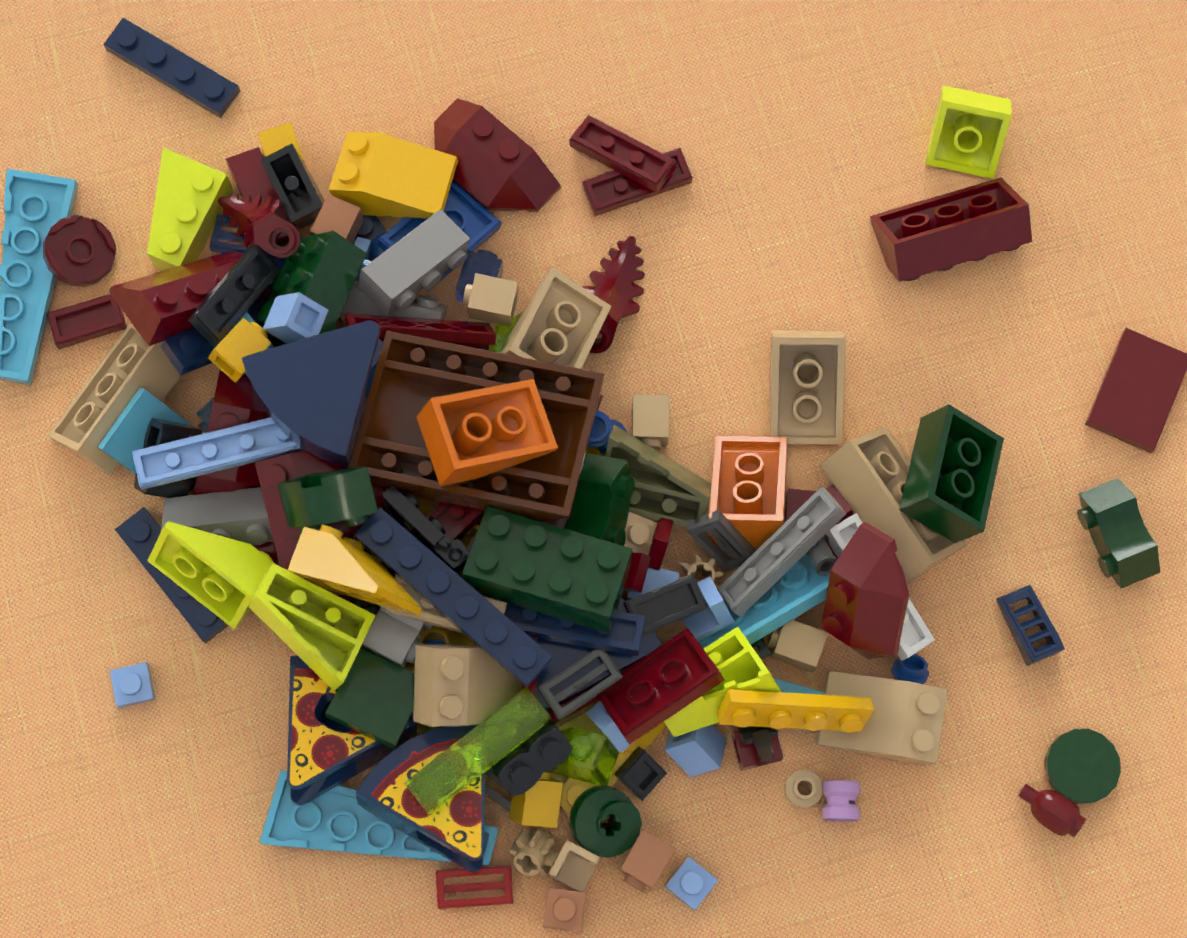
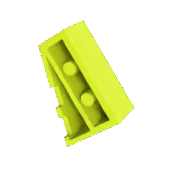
M164 147L147 254L153 265L163 271L198 260L223 211V207L219 205L218 199L220 197L229 198L233 191L227 174Z
M274 563L265 572L248 605L333 691L344 683L376 616Z
M736 627L704 648L725 681L664 721L674 737L718 723L717 710L728 689L781 692L771 673L739 627Z

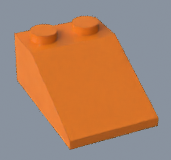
M534 379L430 398L416 416L440 486L474 480L558 449Z
M715 436L709 518H712V512L719 510L754 548H759L785 523L787 437ZM709 533L710 537L717 543V540Z

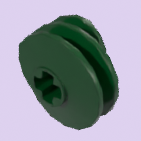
M597 785L585 790L575 800L570 811L569 826L573 838L585 850L600 857H614L621 855L631 848L639 837L642 825L639 810L627 795L616 788ZM607 816H609L608 822H607V823H602V827H601V826H600L601 820H602V819H603V820H607Z

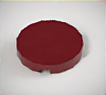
M72 215L60 219L50 228L43 242V258L48 270L58 280L70 286L86 287L98 283L111 271L115 261L116 244L111 232L101 222L93 218L91 220L81 215Z

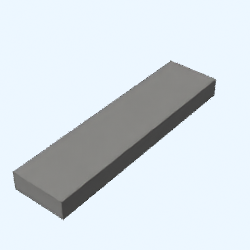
M821 486L717 589L733 613L741 617L847 514L825 488Z

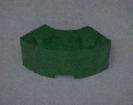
M588 454L586 456L570 519L567 520L564 529L618 545H625V528L629 515L630 498L635 488V481L630 476L627 460L595 454Z
M357 465L331 472L312 473L277 483L288 527H299L301 533L304 527L320 530L322 524L343 520L346 526L362 524L368 521L367 515L378 512L368 468Z
M1119 478L1079 493L1082 509L1077 511L1078 518L1082 527L1085 530H1089L1093 543L1100 555L1098 559L1099 566L1107 578L1112 576L1122 589L1161 573L1158 545L1150 536L1142 520L1136 497Z

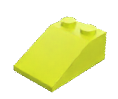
M170 521L163 526L147 560L234 630L252 611L248 605L265 572L274 563L268 554L257 550L251 544Z

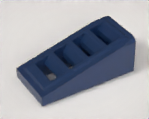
M1031 585L996 599L1026 666L1065 650L1057 631ZM1025 598L1027 599L1029 605L1012 611L1010 604ZM1033 612L1035 618L1021 624L1017 620L1018 617ZM1039 625L1040 632L1028 637L1026 636L1024 630ZM1045 638L1047 645L1034 650L1031 643Z

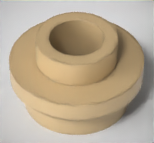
M809 770L796 771L786 781V797L797 807H811L822 796V782L815 773ZM800 782H807L810 785L811 792L809 795L804 796L798 792L797 786Z

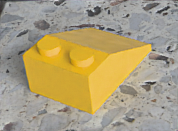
M347 131L329 191L332 196L361 207L363 215L428 219L438 210L444 211L458 159L456 156L380 132Z
M321 525L320 530L303 528L288 568L289 571L332 593L420 616L422 608L378 558L363 551L364 546L359 541L347 537L341 539L343 532L325 525Z

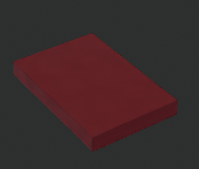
M1125 328L1085 425L1152 453L1156 448L1187 371V353Z
M687 628L621 672L623 678L597 696L630 745L725 681V679L689 628Z

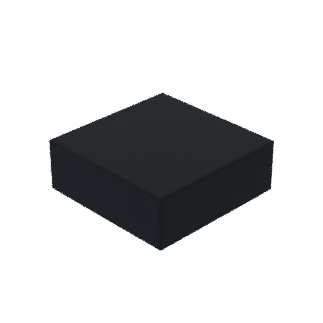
M639 746L614 773L641 801L646 798L667 774Z

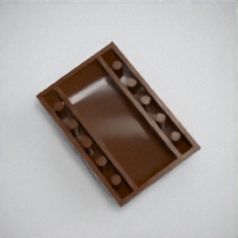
M386 331L349 467L357 465L367 467L372 483L386 489L393 485L400 493L407 491L413 496L480 510H486V507L489 506L537 521L570 519L605 374ZM534 379L558 449L474 480L440 486L416 417L429 399Z

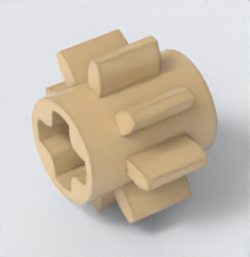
M699 554L696 555L693 565L690 566L685 562L681 565L682 570L687 573V576L691 574L695 576L696 571H702L703 576H710L714 582V580L723 578L724 575L723 572L714 571V558L708 563L701 562Z
M540 829L533 830L530 833L522 830L509 850V853L516 855L514 866L524 875L534 876L540 872L543 876H546L559 855L557 851L553 850L555 840L547 832Z

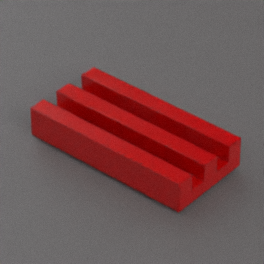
M511 865L482 867L476 873H471L464 868L436 870L438 909L514 904ZM504 874V881L444 885V878ZM505 889V896L445 900V893Z

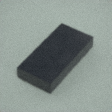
M694 574L623 603L627 613L645 616L643 635L708 609Z

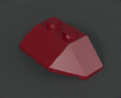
M457 98L434 121L435 150L456 156L458 159L453 181L487 210H528V212H538L561 188L560 183L536 151L483 106Z
M219 370L206 433L270 418L246 374L235 383L222 370ZM255 462L197 476L193 495L233 492L240 489L261 487Z
M864 522L860 524L830 570L821 629L867 659L891 657L896 655L899 650L909 591L902 566L895 554L898 551L895 540Z

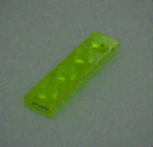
M525 688L404 784L430 816L551 720V716L529 689Z

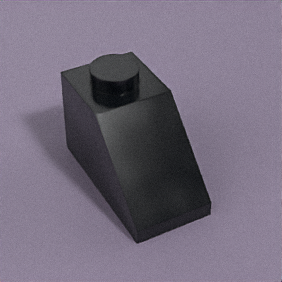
M291 143L260 159L291 222L300 230L314 223L325 200L294 145Z

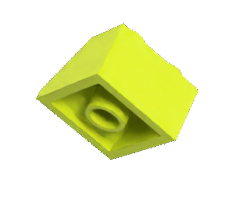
M942 85L934 115L925 165L994 179L1012 117L1011 99Z

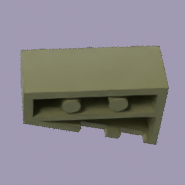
M613 424V431H611L605 456L627 460L630 476L635 481L634 492L630 498L629 512L658 521L661 517L673 521V525L687 528V521L691 519L699 523L700 516L706 513L711 483Z

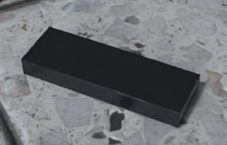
M257 244L250 246L188 318V321L212 346L218 345L277 276L280 270Z

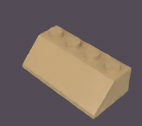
M130 322L48 434V437L93 467L110 475L113 469L121 464L100 450L98 445L137 390L141 387L165 404L172 387L186 374L180 376L162 350L161 345L163 342L148 346Z
M886 427L850 440L821 463V466L827 473L829 482L838 489L852 508L853 515L857 513L862 523L870 524L895 540L898 550L895 554L902 566L906 583L924 574L967 545L964 540L954 543L899 511L910 462Z

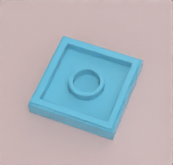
M140 387L100 442L98 448L136 475L132 451L143 449L147 427L152 418L191 424L147 390Z

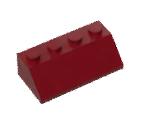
M1002 177L870 216L871 224L887 268L899 282L913 281L927 273L946 271L953 268L954 265L968 261H980L988 255L1001 251H1013L1021 245L1033 242L1029 204Z
M233 251L220 253L111 286L109 292L147 345L151 346L163 342L165 338L193 328L194 326L188 321V318L244 253ZM272 282L253 304L270 297L273 290L271 288Z

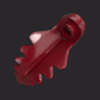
M236 193L229 198L220 197L218 199L219 205L223 207V216H231L229 225L231 227L239 225L236 235L241 238L246 233L244 239L245 248L249 245L257 244L262 250L278 258L290 257L298 251L301 244L299 230L290 222L275 215L280 205V199H277L272 204L273 197L270 196L261 206V195L255 196L252 202L249 194H244L240 200ZM281 233H286L289 237V243L284 247H281L277 242V238Z
M629 236L626 241H618L617 246L619 250L614 248L609 250L608 253L611 260L606 258L600 260V265L605 270L604 273L598 271L590 273V278L595 286H583L584 289L611 305L610 311L599 331L602 334V338L595 339L590 353H602L609 349L614 340L620 319L636 314L640 310V305L631 300V298L641 296L644 293L642 287L633 283V281L641 280L645 277L643 271L636 269L644 264V260L636 256L641 253L642 249L636 245V238L633 236Z

